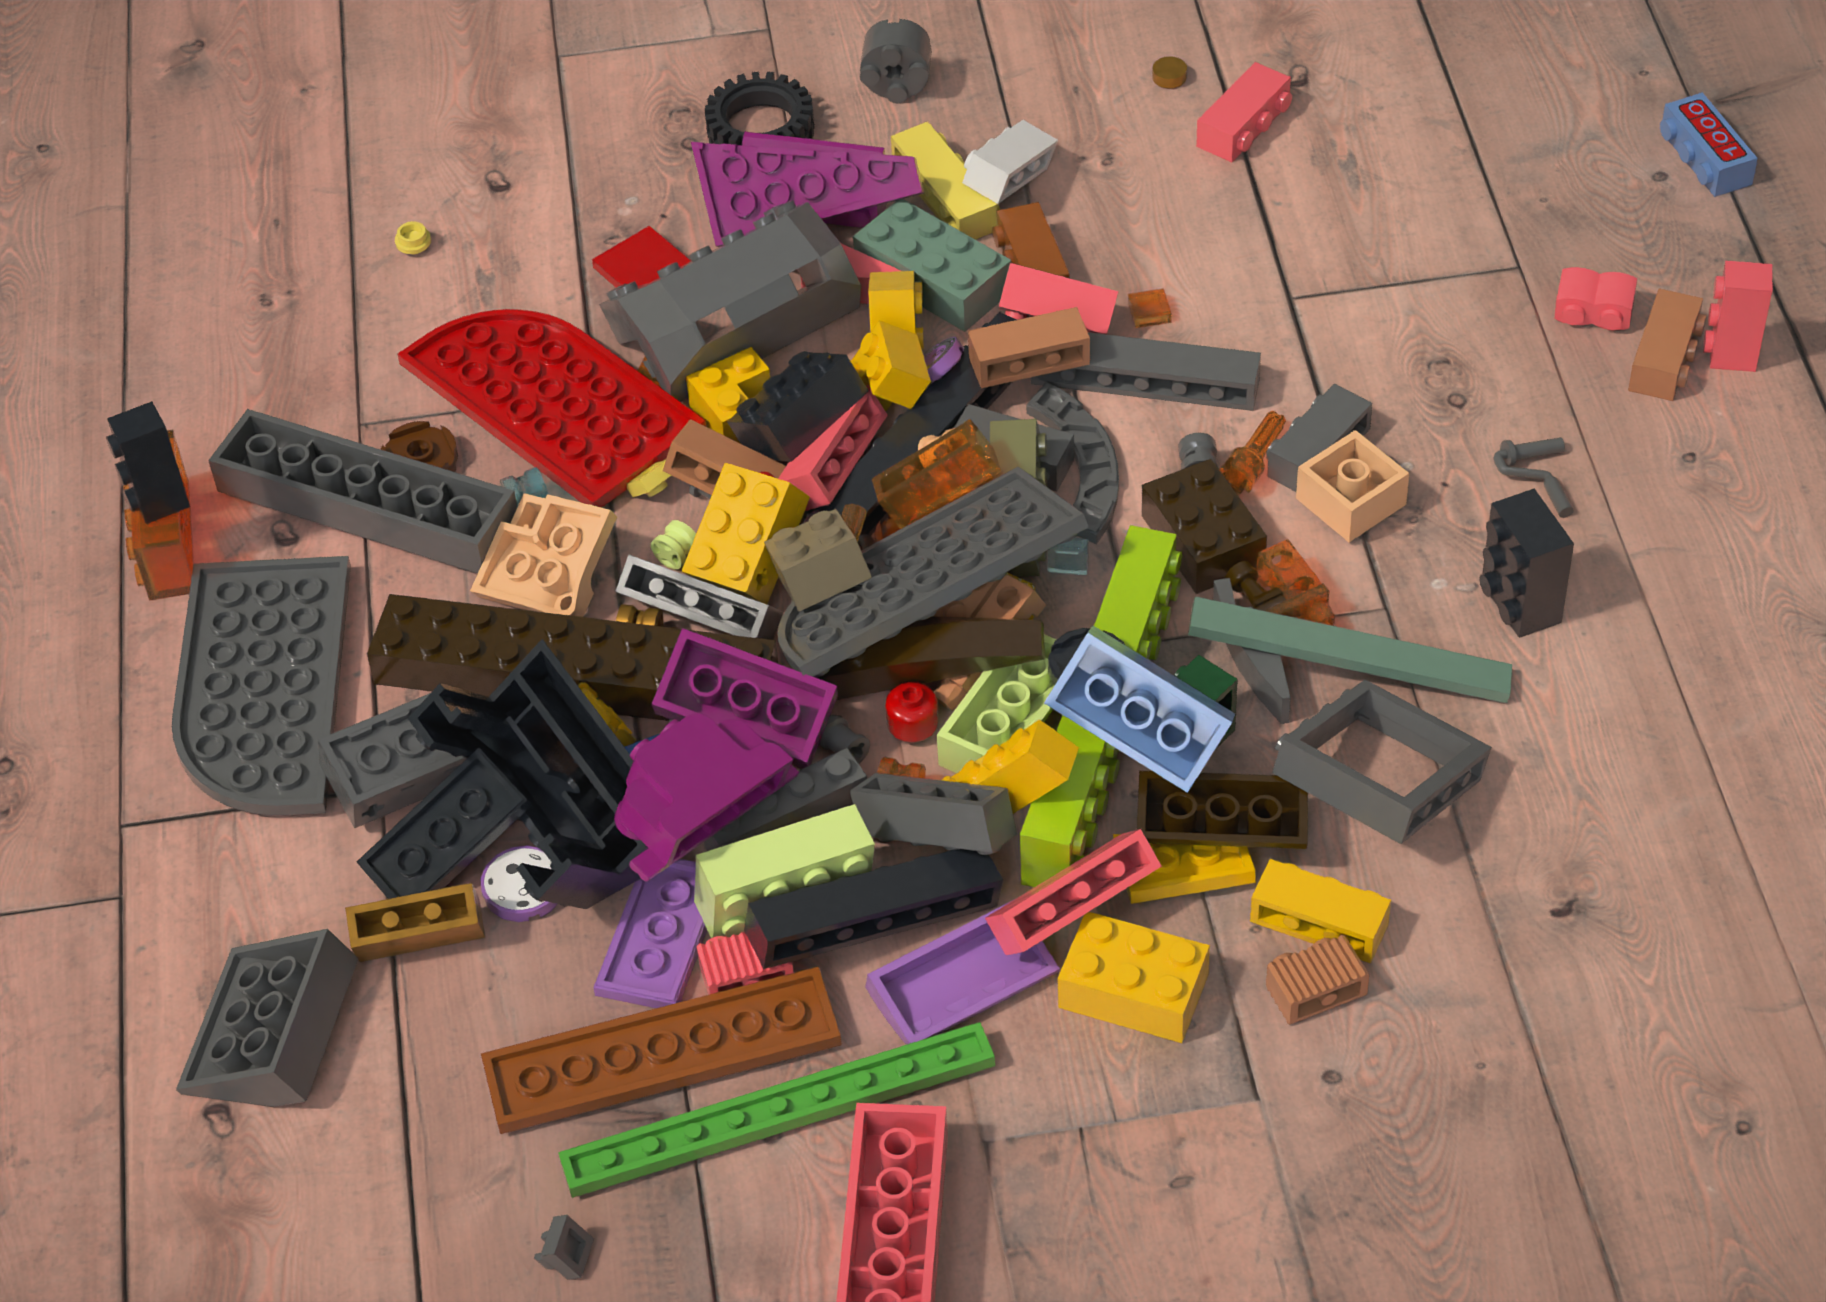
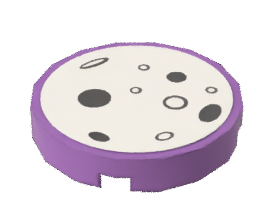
M526 845L509 848L497 854L485 866L480 878L482 896L490 911L500 918L515 922L530 921L529 917L538 914L542 917L550 913L558 905L557 903L547 901L539 902L532 898L524 888L525 880L516 869L521 863L551 869V861L537 847Z

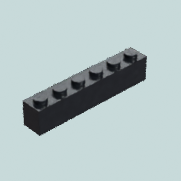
M958 849L928 857L920 856L912 861L901 864L882 866L874 871L854 876H843L835 881L812 887L805 886L793 892L773 897H762L757 901L750 902L747 907L744 932L763 969L997 907L1004 879L990 855L979 854L976 850Z

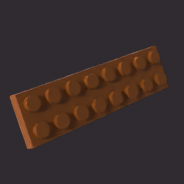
M818 966L481 1053L501 1135L841 1046L842 1042Z

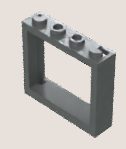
M1365 679L1351 690L1346 689L1340 698L1333 703L1325 704L1320 712L1312 718L1304 719L1299 727L1290 734L1285 733L1281 736L1275 746V749L1279 752L1272 773L1397 843L1402 844L1481 780L1492 747ZM1358 719L1443 765V767L1403 797L1317 749Z

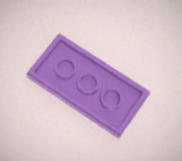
M679 859L646 882L639 879L634 882L593 987L595 996L652 1008L681 1002L698 957L696 946L699 943H703L707 928L694 902L696 862Z

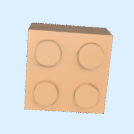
M1355 430L1298 467L1296 499L1345 540L1351 542L1406 505L1409 472Z

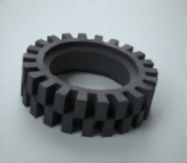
M752 72V79L747 80L744 74L737 75V84L728 79L724 81L725 89L717 86L714 89V95H709L707 99L708 105H705L707 137L711 144H735L742 146L745 132L733 128L729 124V120L737 112L754 106L778 107L787 111L791 116L784 126L762 134L813 139L815 127L811 95H808V90L805 86L800 87V82L796 79L789 82L787 75L781 74L777 80H775L774 72H767L765 78H760L759 72Z

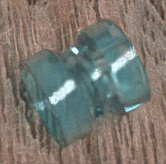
M537 467L525 470L524 474L517 478L511 475L500 479L501 487L514 490L517 507L524 493L545 499L548 494L543 477Z

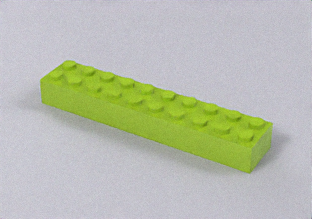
M1130 525L1094 626L1101 631L1113 633L1124 642L1125 646L1146 659L1157 660L1161 645V637L1158 635L1160 630H1167L1171 616V607H1168L1170 600H1177L1180 591L1181 578L1175 577V575L1178 574L1180 569L1182 552L1176 551L1177 534ZM1062 715L1057 732L1078 746L1079 749L1068 780L1033 801L1028 810L1020 833L1021 885L1029 887L1038 886L1085 857L1086 847L1093 848L1098 832V824L1095 823L1097 814L1102 816L1105 814L1109 799V791H1106L1108 783H1115L1119 771L1120 760L1116 758L1120 750Z

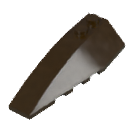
M931 616L924 620H917L902 628L901 632L895 637L882 639L867 647L860 656L839 662L832 666L825 675L817 678L836 685L838 690L836 700L891 690L900 684L908 682L922 684L1044 660V623L1041 620Z

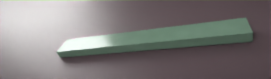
M1196 596L1194 598L1188 631L1190 636L1507 703L1510 697L1512 664Z

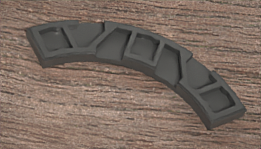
M1045 382L1026 405V411L1028 415L1050 428L1074 434V458L1080 474V486L1073 506L1084 514L1089 526L1087 529L1077 533V536L1097 545L1106 532L1117 505L1119 472L1115 449L1109 435L1099 420L1093 419L1083 409L1081 402L1064 390Z

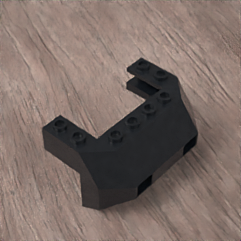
M543 639L489 697L439 683L408 717V720L417 731L415 734L417 740L428 750L435 751L436 749L448 752L454 757L463 756L468 758L480 748L532 804L518 820L522 821L530 831L528 837L531 842L542 850L551 861V869L521 863L516 868L526 882L524 884L525 890L532 898L539 902L547 901L560 904L563 907L571 906L587 910L641 879L639 874L634 872L629 864L632 859L647 850L648 847L641 840H634L622 834L617 828L614 819L617 807L623 800L627 789L626 780L633 760Z

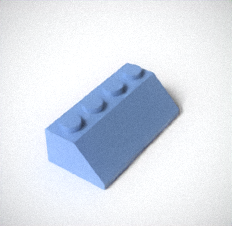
M1093 625L1044 704L1187 793L1232 724L1235 713Z

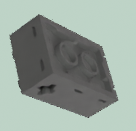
M429 694L318 739L320 766L354 828L423 800L467 759V757L463 756L454 757L448 752L436 749L435 751L428 750L417 740L415 735L417 731L408 720V717Z

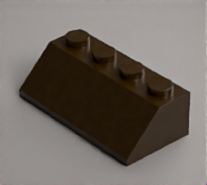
M1139 770L1137 830L1141 829L1148 843L1307 849L1308 792L1277 775L1200 773L1187 793L1153 771Z

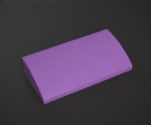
M1008 903L867 974L865 988L888 1023L906 1045L936 1036L1059 972L1060 968L1043 941L1025 952L1005 955L985 917Z

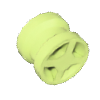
M672 520L665 527V534L658 535L651 542V550L663 565L671 569H679L686 561V556L690 551L696 533L684 522Z

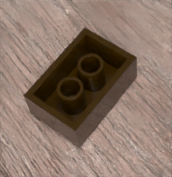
M1212 459L1142 484L1141 516L1150 529L1177 534L1176 551L1182 552L1179 571L1196 594L1214 588V580L1225 579L1228 570L1238 562L1250 561L1256 570L1266 567L1267 535Z

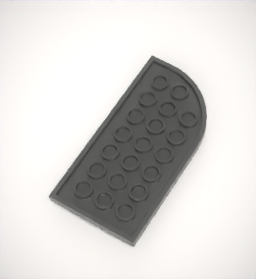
M1016 467L861 550L872 578L800 612L792 601L779 623L778 642L787 662L794 670L801 672L803 676L805 674L815 678L823 676L832 666L839 662L860 656L867 647L882 639L895 637L901 632L902 628L917 620L930 618L937 612V609L952 601L965 599L974 589L981 585L1000 580L1009 570L1016 566L1037 560L1042 555V552L1057 544L1072 541L1077 536V533L1087 529L1089 526L1081 511L1023 469Z
M349 556L193 564L172 714V735L179 760L185 772L196 786L214 800L237 810L254 814L301 815L326 813L329 780L319 763L318 739L334 733L351 571Z

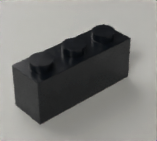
M148 402L107 418L112 434L106 436V441L114 459L120 458L121 462L114 465L123 486H129V489L123 490L131 512L139 510L145 524L189 508L190 504L166 426L153 402Z

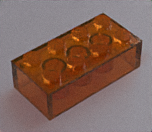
M167 430L190 504L189 480L174 430ZM125 485L123 486V489H129V486ZM191 506L148 524H145L139 510L131 512L130 508L125 509L124 515L127 530L132 532V537L126 538L127 554L130 561H137L134 564L136 581L138 586H145L149 601L189 594L194 564Z

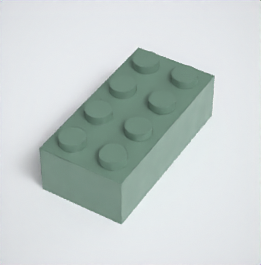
M905 199L894 202L853 236L855 250L901 271H914L915 282H922V307L964 332L1001 300L1011 260Z

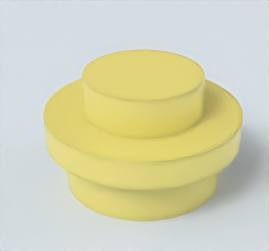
M407 222L398 228L395 244L402 253L418 254L430 246L431 236L423 224Z

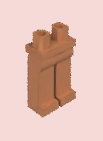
M1006 574L1000 580L987 582L974 589L965 599L952 601L939 608L934 617L1029 619L1031 615L1037 618L1046 604L1034 589ZM983 672L942 679V682L934 691L938 703L953 711ZM927 682V683H922V684L929 687V685H930L932 682Z

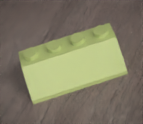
M1044 634V660L983 671L937 734L939 766L958 773L967 762L978 760L993 745H1001L1009 740L1019 728L1025 729L1039 719L1045 722L1053 710L1044 702L1054 687L1048 674V658L1051 647L1057 639Z

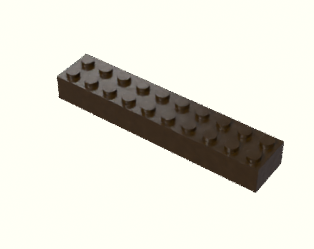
M389 594L368 649L367 657L375 685L432 692L439 683L489 697L543 639L577 685L581 682L588 684L598 693L597 700L601 699L617 715L669 721L670 719L655 714L652 702L682 629ZM689 630L778 664L776 640Z

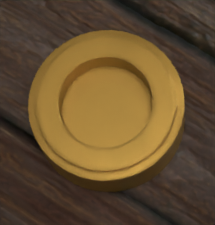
M1162 57L1153 64L1152 79L1156 85L1162 88H1177L1183 85L1187 79V65L1182 59L1177 57Z

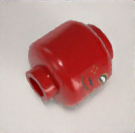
M914 682L900 684L890 691L885 703L886 723L890 733L901 741L914 743L926 740L932 736L939 722L938 700L935 693L928 686Z

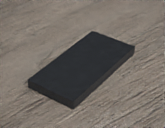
M478 748L356 862L388 899L443 889L525 813L532 804L489 757Z

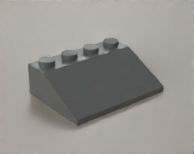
M329 929L231 948L176 1090L181 1095L269 1107L306 1102L320 1062L325 1054L335 1021L338 1018L347 988L351 982L358 957Z

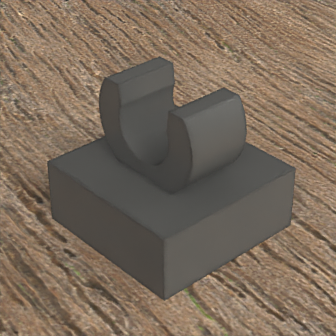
M568 1215L554 1216L549 1230L541 1235V1239L545 1242L542 1252L536 1253L534 1259L545 1269L551 1270L555 1268L567 1280L582 1278L594 1238Z

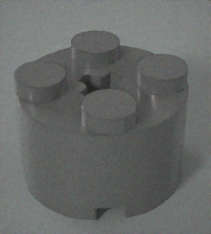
M887 19L874 24L867 31L864 39L860 64L861 82L875 94L897 104L903 103L907 98L919 93L926 86L929 78L932 48L928 33L920 25L906 19H899V23H888Z

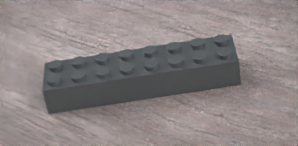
M250 409L245 411L208 460L218 492L477 574L500 522L511 523L517 510L514 490Z

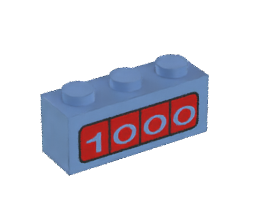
M1703 92L1665 104L1663 119L1660 122V131L1663 138L1672 144L1679 153L1681 160L1690 166L1697 175L1699 182L1705 185L1714 197L1753 185L1758 158Z

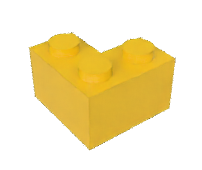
M914 271L870 272V331L873 330L880 320L918 335L921 349L924 350L923 327L916 328V314H922V282H915Z
M880 320L871 333L869 332L864 336L860 349L853 359L850 360L865 386H870L872 395L877 397L885 411H887L892 402L912 409L931 382L918 335Z
M750 347L686 376L691 410L706 420V427L740 443L727 421L737 413L736 409L742 402L754 398L763 390V384L771 378L770 369L754 349Z

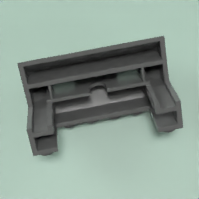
M794 200L785 204L777 205L764 212V217L753 222L756 229L746 234H743L742 230L739 229L721 238L724 245L713 251L708 245L689 255L692 260L691 262L679 267L677 262H674L658 270L657 273L660 278L650 283L638 286L636 281H633L606 293L609 300L599 305L618 343L638 340L661 388L681 402L689 398L686 376L750 347L763 359L860 308L861 284L841 243L808 202L796 205ZM797 269L806 285L799 290H796L789 273ZM724 307L732 325L703 339L695 322Z

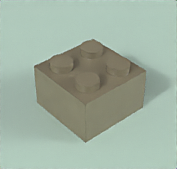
M837 509L818 512L811 516L808 522L795 528L781 529L771 539L764 541L778 576L799 612L872 578L855 536Z

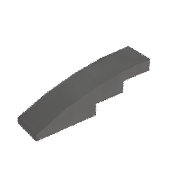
M1230 578L1214 580V601L1236 605ZM1226 643L1238 670L1257 698L1280 724L1289 723L1291 697L1281 655Z

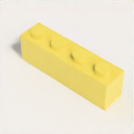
M927 121L891 136L892 155L916 158L924 189V194L919 196L938 219L975 240L993 233L992 228L997 226V211L1000 210L999 204L962 183L967 171L964 168V161L959 153H954L941 132L937 133Z

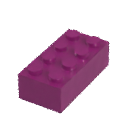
M682 628L652 706L655 714L671 720L677 719L681 721L690 714L700 713L710 717L717 725L729 719L742 721L753 729L766 743H774L793 758L791 765L803 769L811 765L838 697V690L834 684L807 674L803 676L799 671Z

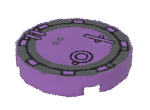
M950 337L941 341L923 354L932 382L939 380L960 360L964 347L956 337Z

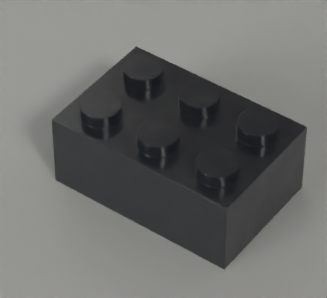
M803 351L793 356L788 362L789 366L782 373L765 381L762 386L763 390L754 398L742 402L736 409L737 413L727 421L740 443L773 460L792 462L868 392L867 387L846 354Z
M1535 488L1491 503L1490 517L1486 523L1487 540L1486 548L1483 549V572L1479 577L1483 593L1493 599L1498 606L1501 619L1506 625H1511L1519 638L1562 623L1574 548L1573 541Z

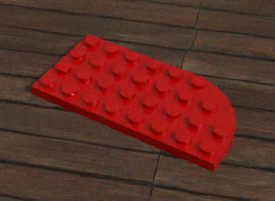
M502 309L470 314L435 328L397 354L399 364L579 502L602 508L627 490V483L654 463L666 460L672 441L690 419L706 426V420L581 329L565 320L545 313L520 309Z

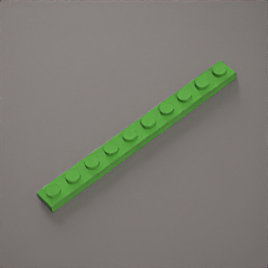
M981 1022L570 1148L558 1152L571 1197L574 1198L856 1110V1103H879L994 1067L995 1055Z

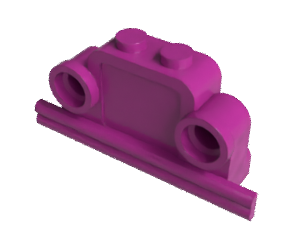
M700 713L690 714L681 721L674 719L663 728L660 735L651 741L644 739L639 742L630 753L633 763L626 780L627 789L614 817L615 824L622 834L634 840H641L648 847L647 850L630 861L631 869L638 873L640 878L646 882L796 778L799 771L791 765L793 758L780 746L774 743H766L753 729L742 721L729 719L717 725L710 717Z

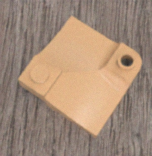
M524 493L511 523L500 522L470 591L479 598L528 611L583 617L594 594L591 588L592 574L617 516L611 510L548 494L545 499Z

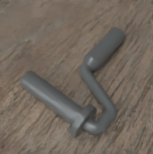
M1559 437L1515 445L1511 440L1502 441L1500 450L1493 457L1499 472L1507 476L1543 479L1544 487L1558 515L1561 518H1566L1573 513L1574 510L1559 480L1550 472L1511 467L1515 465L1518 459L1564 452L1565 444L1563 439Z

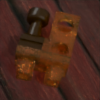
M1289 539L1258 552L1257 570L1250 561L1245 560L1236 563L1225 575V579L1230 578L1232 590L1236 593L1244 592L1253 609L1334 626L1335 614L1328 604L1329 589L1324 583L1321 584L1316 574ZM1281 555V561L1273 564L1272 559ZM1269 586L1271 590L1266 591L1264 588Z

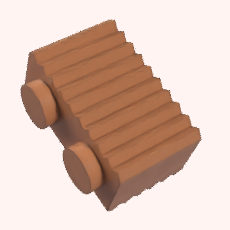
M1340 935L1338 938L1320 939L1307 950L1302 949L1299 953L1281 954L1267 965V990L1270 991L1271 997L1274 998L1275 1004L1278 1005L1279 1011H1282L1283 1017L1286 1018L1289 1025L1368 994L1369 973L1345 935Z

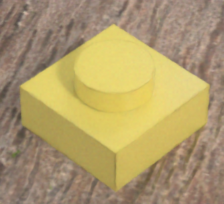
M666 460L654 463L627 483V490L632 497L643 494L652 497L668 486L665 480L671 475L663 471Z

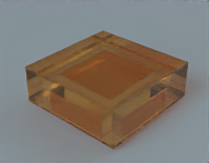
M1164 288L1128 294V305L1135 328L1172 322V313Z

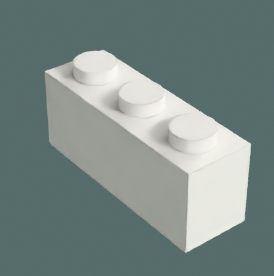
M1022 120L1011 128H1005L1001 135L995 139L990 138L979 150L974 149L968 155L964 164V168L967 171L962 183L999 204L1047 170L1058 140Z

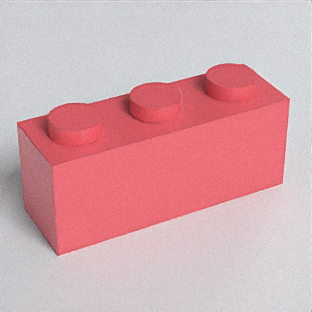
M1255 62L1197 120L1196 147L1229 162H1233L1242 152H1246L1250 148L1253 140L1261 132H1266L1269 129L1272 121L1281 112L1284 113L1289 108L1292 101V94L1290 93L1291 77Z
M1725 261L1723 276L1715 277L1713 298L1718 299V302L1710 304L1708 326H1713L1712 330H1705L1703 352L1710 353L1711 369L1756 372L1772 296V264Z
M1010 263L999 309L1004 310L1005 315L1019 320L1077 307L1087 332L1107 335L1118 291Z

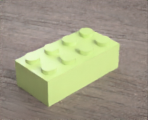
M855 804L697 854L695 905L711 938L716 936L731 937L733 934L739 935L741 932H744L747 907L750 902L757 901L762 897H773L793 892L805 886L812 887L835 881L843 876H854L872 871L875 843Z

